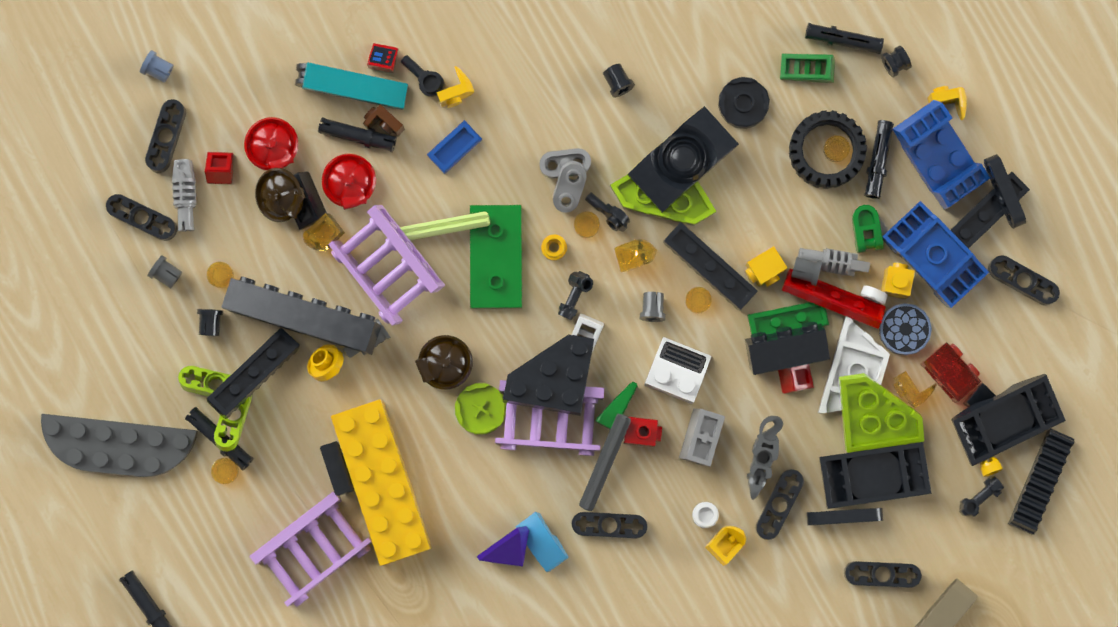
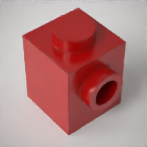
M629 417L631 422L625 434L623 444L655 447L656 442H661L662 426H658V420Z

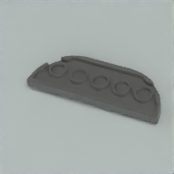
M41 414L43 436L52 453L59 460L73 468L92 472L138 477H153L167 473L189 455L198 433L197 430Z

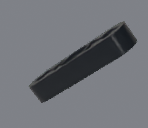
M170 99L162 105L145 157L146 165L156 173L164 172L169 168L186 117V109L178 100ZM174 106L180 112L179 115H174L172 123L176 124L175 128L169 124H163L164 120L169 123L171 115L167 111L168 109H173ZM164 129H169L173 133V137L168 143H162L159 140V134ZM156 144L168 149V152L162 150L161 158L164 162L163 164L159 163L157 167H155V163L152 161V158L158 157L160 152L158 148H155Z
M996 154L984 159L986 172L990 177L991 184L1009 225L1014 229L1026 224L1024 211L1001 158Z
M121 194L110 196L106 202V210L111 216L160 240H171L177 233V225L171 218ZM123 200L122 205L130 209V213L127 214L122 210H118L115 213L114 202L119 203ZM144 210L148 213V221L145 224H137L135 222V215L138 211ZM155 216H158L155 219L157 223L165 225L166 222H169L168 227L171 228L169 233L164 232L163 235H160L161 230L152 225Z
M1001 255L995 257L989 263L988 271L994 279L1037 303L1050 305L1059 298L1060 290L1054 282L1013 259ZM1004 262V268L1010 272L1014 270V267L1017 269L1012 275L1011 281L1007 279L1011 274L1004 271L1000 274L997 273L998 268L995 266V263L1000 264ZM1021 273L1029 275L1031 283L1027 288H1023L1017 283V277ZM1038 280L1040 283L1037 287L1041 289L1051 288L1050 293L1053 296L1044 299L1042 298L1044 293L1038 289L1034 290V294L1030 291L1035 287Z
M793 469L784 471L778 479L755 526L756 533L760 538L770 540L779 534L804 484L803 476L799 471ZM794 474L798 485L791 486L788 493H792L793 496L790 499L788 495L779 493L778 489L780 487L782 490H785L787 486V481L784 480L785 477H791ZM776 497H782L787 502V507L783 512H776L772 507V502ZM769 510L771 514L781 517V520L778 522L774 519L772 523V528L775 529L774 532H768L767 535H764V529L761 527V524L769 522L771 516H766Z
M883 508L807 512V526L883 521Z
M580 512L573 517L572 528L575 533L582 536L640 538L647 531V522L640 515ZM581 516H586V520L589 522H595L594 516H599V533H593L594 527H586V530L582 532L575 523L581 520ZM611 517L616 520L617 528L614 532L607 533L602 529V521L605 518ZM620 518H626L624 522L626 524H631L633 519H638V523L643 524V529L638 530V534H633L632 529H624L625 534H619L621 529Z
M853 561L848 563L844 569L845 579L853 585L912 588L917 586L922 578L921 571L916 565L905 563ZM857 565L860 571H868L867 566L871 565V582H867L868 576H859L858 581H854V576L849 574L850 570H854ZM879 567H886L890 572V577L885 582H880L876 579L875 572ZM894 567H898V573H906L907 568H911V572L916 575L915 578L910 580V583H907L905 578H897L898 583H893L895 579Z

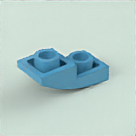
M534 512L515 526L516 528L528 527L527 546L546 572H550L569 558L557 536L552 535L540 513Z

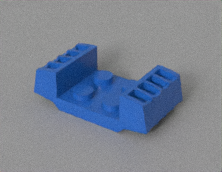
M933 100L892 130L927 188L945 210L988 181L990 177L981 163L973 161L949 123L953 118L944 104Z
M921 201L882 236L887 246L895 254L899 253L935 291L933 294L946 307L952 308L989 273L975 255Z

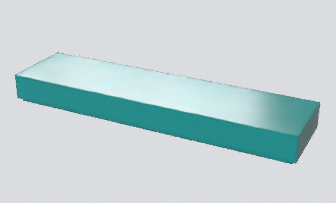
M309 62L306 64L302 89L376 105L381 104L382 106L399 110L404 109L408 88L406 83Z

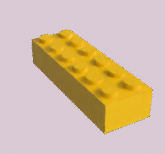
M379 399L332 415L331 419L380 566L432 549L383 401Z

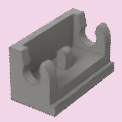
M693 408L679 458L710 467L725 416L704 409Z

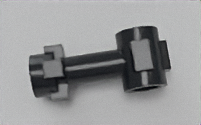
M581 271L570 274L568 282L573 288L566 303H561L559 306L558 315L569 320L576 316L578 310L575 309V306L582 291L589 292L593 287V280L590 278V275Z
M995 476L991 479L987 478L983 482L986 487L972 499L964 498L960 501L959 512L962 516L970 515L975 517L979 513V506L991 495L998 497L1002 493L1001 490L1004 489L1003 484Z

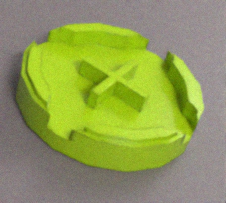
M475 383L466 387L459 394L455 402V415L459 424L466 431L475 435H486L495 431L503 423L506 416V403H503V395L495 387L486 383Z

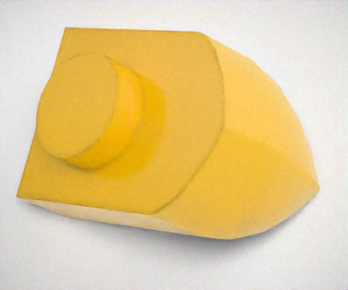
M457 66L454 68L460 84L437 92L442 107L446 105L448 108L457 106L462 103V99L471 96L475 92L469 78Z
M948 86L933 89V93L927 98L928 104L933 100H937L944 105L954 103L960 120H964L967 106L965 89L962 87L949 89Z
M726 526L714 536L705 548L724 566L746 544V535L738 527Z

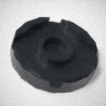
M739 77L732 79L724 86L719 95L718 108L721 116L728 124L735 128L747 129L756 126L764 119L769 110L770 99L767 90L757 80Z

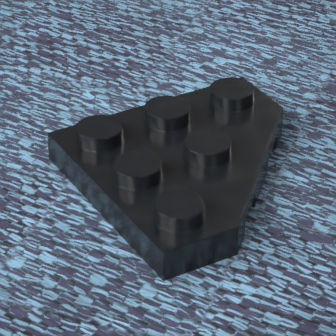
M568 334L507 375L503 403L581 416L594 339Z

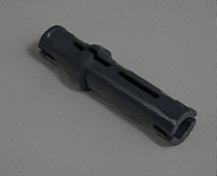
M809 22L805 33V39L827 42L828 46L836 44L881 54L884 38L839 30L837 26L825 27Z
M324 117L320 120L322 124L319 123L318 133L364 144L365 148L375 147L393 153V146H396V136L375 132L374 128L367 130Z
M878 120L871 163L866 171L868 180L864 196L872 199L881 198L883 179L887 176L886 163L894 123L886 120Z
M194 407L189 412L191 415H187L185 420L190 422L216 446L214 433L217 426L197 407ZM228 435L220 437L223 443L233 440ZM239 445L228 452L220 451L222 456L229 457L242 471L250 465L249 462L252 463L254 460Z
M133 570L125 574V577L119 579L147 618L146 623L148 626L172 627L165 617V611L159 609Z

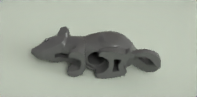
M768 416L762 421L759 434L753 444V459L750 465V473L747 474L752 500L757 498L760 491L764 488L766 480L771 478L772 463L777 460L779 455V438L776 435L783 427V421L779 416ZM768 422L774 423V425L771 428H769L766 431H763L764 426Z

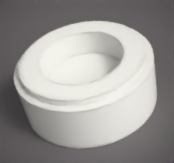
M865 285L860 294L861 297L882 305L885 304L888 294L881 290Z
M702 502L693 509L692 518L697 526L710 528L717 523L719 512L712 503Z

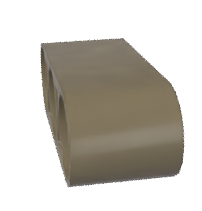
M955 579L915 627H954L973 605L978 596L959 579Z

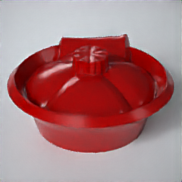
M268 117L257 121L249 128L245 136L244 148L248 159L256 167L263 170L272 168L284 169L289 164L294 163V158L298 151V137L294 128L288 122L280 118Z
M342 154L335 157L326 165L322 174V188L325 195L334 204L343 207L344 210L366 204L373 194L376 185V175L372 165L365 158L356 154Z

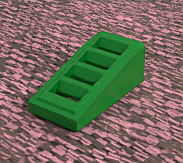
M782 53L781 80L834 83L835 57L833 55ZM790 60L795 61L794 74H789ZM801 61H805L804 74H800ZM811 62H815V74H810ZM822 63H826L825 75H821Z
M630 383L597 417L595 422L610 430L616 415L624 414L638 387L637 383Z

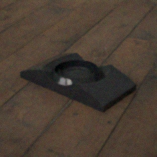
M704 106L685 121L663 143L651 151L628 173V176L663 213L732 152L739 143Z
M1046 374L1013 384L1001 394L974 403L951 419L971 466L983 462L1066 421Z
M923 442L819 457L827 509L932 494Z

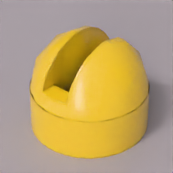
M996 457L989 458L990 462H987V460L980 462V470L983 477L994 475L1003 470L1001 463Z

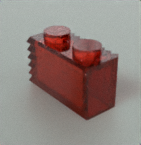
M945 342L920 365L948 397L956 403L982 381L978 378L980 372L971 363L967 365L962 360L961 356L963 353L955 344L949 345Z

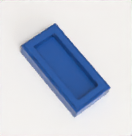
M464 120L436 145L427 156L445 175L480 143L482 138Z

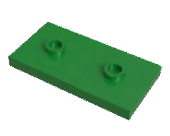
M470 205V214L487 212L490 219L489 226L470 229V309L522 308V206Z

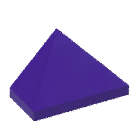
M517 527L477 556L478 560L523 567L529 535L528 527Z

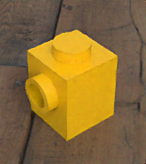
M774 246L748 261L745 265L747 267L745 273L752 284L756 282L759 287L763 284L767 287L773 285L780 280L778 275L787 270L786 264Z
M893 263V266H888L884 270L881 291L890 297L907 299L911 295L915 270H909V266L902 263Z

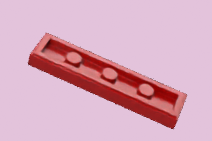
M789 268L781 291L879 329L886 306L821 280H818L816 286H814L809 281L791 277L793 269Z

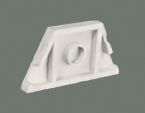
M847 316L844 319L818 410L820 414L842 410L839 377L865 373L881 385L890 356L867 332H864Z

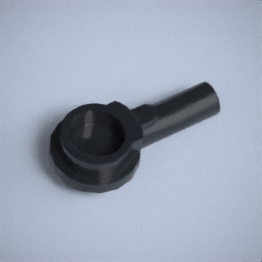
M408 55L403 57L401 63L418 78L419 88L424 95L434 97L437 96V92L444 89V79L439 73L428 70L424 71Z
M592 192L587 195L585 201L607 217L606 222L612 230L624 232L628 228L627 224L630 223V219L624 211L616 206H611L609 203L606 205Z

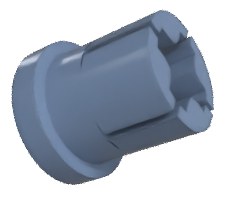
M151 50L140 68V73L143 75L148 74L162 82H166L174 65L156 56L157 53Z

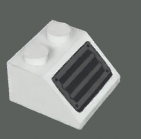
M663 337L644 385L693 404L711 356Z

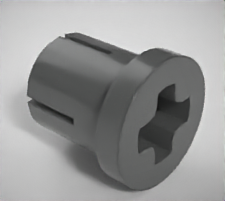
M161 255L147 276L151 279H157L171 289L181 276L182 271L167 262V258Z
M796 257L791 277L809 281L811 285L816 286L822 261L817 260L815 262Z
M643 293V310L640 313V320L646 322L665 321L663 293Z

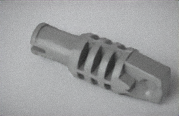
M189 159L174 160L173 206L178 211V231L180 232L195 230L193 208L197 205L196 179L192 160Z
M800 248L798 252L799 258L815 262L821 260L820 270L824 272L853 277L855 270L869 273L870 262L857 260L858 254L828 248L823 249V251Z

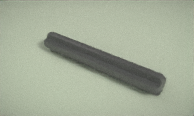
M624 414L616 415L579 503V506L584 510H594L625 437L631 419Z

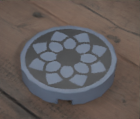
M904 303L895 305L885 312L879 328V334L885 347L893 353L911 355L926 346L930 340L932 328L929 317L922 309L916 305Z

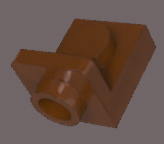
M381 104L377 108L372 107L364 116L365 121L363 124L366 129L372 128L380 120L379 126L389 135L393 132L399 137L405 130L403 124Z

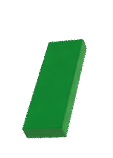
M811 302L747 315L751 335L758 332H765L766 334L776 333L777 329L783 327L801 328L802 324L807 322L821 323L822 326L829 325L826 308Z

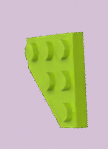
M628 174L610 184L612 191L625 209L692 226L716 213L714 206L699 182L694 184L663 213L632 181Z
M865 373L839 377L844 441L847 453L924 442L923 418L920 413Z

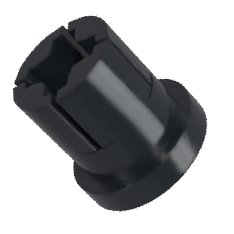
M620 63L608 67L603 72L611 88L610 93L613 98L628 93L635 86V83L632 79L628 78Z
M197 309V314H200L199 335L220 336V317L223 315V310Z

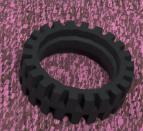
M827 110L820 111L806 117L793 132L789 144V158L791 159L793 169L796 170V174L802 177L806 183H811L817 188L823 187V189L836 188L849 182L858 174L866 158V138L862 134L861 127L855 124L856 121L852 118L849 119L846 114H839L833 110L831 112H827ZM831 125L838 127L851 140L853 149L851 161L845 169L838 173L824 174L817 172L808 165L804 158L802 149L804 139L811 130L818 126Z

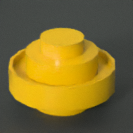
M332 344L319 347L308 360V373L315 380L321 382L333 378L339 373L343 365V353Z

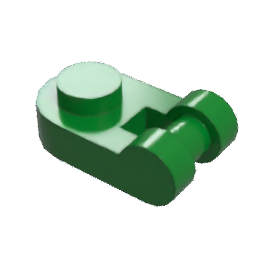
M870 205L859 206L852 215L857 253L866 252V249L872 248L882 250L884 245L877 210ZM872 231L873 238L864 239L863 232Z

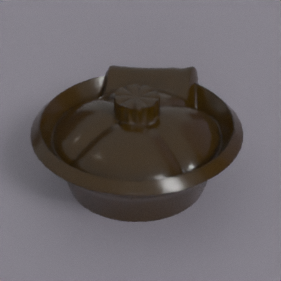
M272 168L264 172L255 188L256 204L260 212L267 219L274 222H285L291 218H297L302 209L305 196L304 190L300 187L296 177L283 168Z
M441 335L432 338L422 347L415 363L423 383H428L437 389L449 390L460 386L467 380L472 371L473 359L470 349L462 340L450 335Z

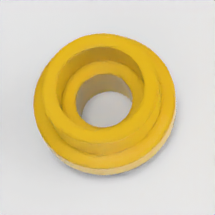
M549 235L543 240L541 250L547 259L555 261L564 257L567 251V244L561 236ZM555 243L559 246V250L551 252L549 246Z

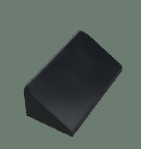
M309 172L294 174L300 187L303 188L305 196L302 209L295 219L299 230L328 218Z
M335 441L322 445L320 451L335 495H346L354 491L339 442Z

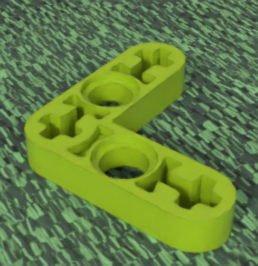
M187 366L179 372L178 379L183 390L208 397L214 392L208 387L209 383L214 379L224 382L230 375L195 366ZM191 374H194L196 380H192L191 384H187L185 377L189 378ZM203 376H205L204 387L202 388L200 381H203ZM252 396L248 397L245 403L238 407L241 416L237 420L225 419L220 415L214 433L215 444L219 450L228 452L238 445ZM227 426L231 427L230 436L233 440L223 443L220 437L226 436Z

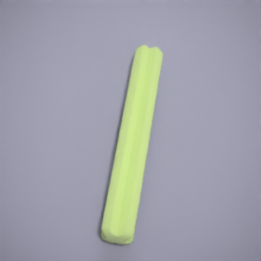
M480 212L400 228L409 240L489 226L490 219L487 212Z

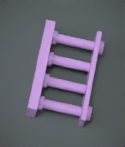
M374 205L367 211L371 218L365 227L345 244L339 240L332 241L328 245L332 249L331 254L339 263H343L378 307L382 320L393 326L403 321L397 313L422 292H438L445 284L383 205ZM376 230H382L387 237L385 239L386 242L359 265L350 252ZM392 250H397L403 257L401 259L402 263L375 285L366 272ZM408 270H413L419 278L417 280L418 283L390 305L382 295V292Z
M500 380L499 391L504 393L506 381ZM586 386L583 400L585 408L582 444L566 443L568 414L558 412L556 442L540 441L543 409L532 408L530 440L514 439L517 405L509 403L506 404L504 438H496L495 443L501 444L500 449L516 450L517 445L579 450V455L594 456V451L600 452V445H592L595 404H598V399H604V388Z
M334 492L249 556L255 565L260 563L267 564L291 595L284 602L287 607L292 604L298 607L309 598L307 593L354 556L357 555L358 558H361L371 550L369 546L372 543L371 537L364 541L359 538L338 510L340 508L338 503L342 499L336 496ZM324 514L333 519L354 547L344 557L339 555L317 526L319 524L317 519ZM303 530L312 535L333 563L322 574L296 542L298 541L296 536ZM282 546L291 551L312 579L301 590L276 559L277 555L275 552Z

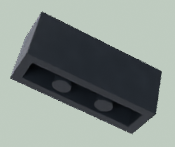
M807 322L802 324L801 328L796 329L791 327L779 328L776 330V333L771 334L758 332L752 334L751 338L745 339L749 367L753 375L830 360L826 331L821 323L817 324V322Z

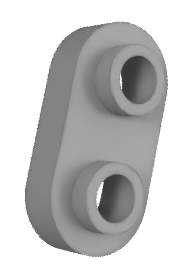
M580 148L547 152L540 160V170L545 177L555 179L559 177L564 164L575 159H581L587 172L591 166V158L588 152ZM550 162H555L558 165L555 170L548 168ZM572 173L569 177L578 176V174Z
M570 161L564 164L553 193V203L556 209L561 212H571L578 206L585 185L586 170L577 161ZM572 173L578 174V178L575 180H571L569 178V175ZM564 197H569L571 199V201L566 204L563 203L561 200Z

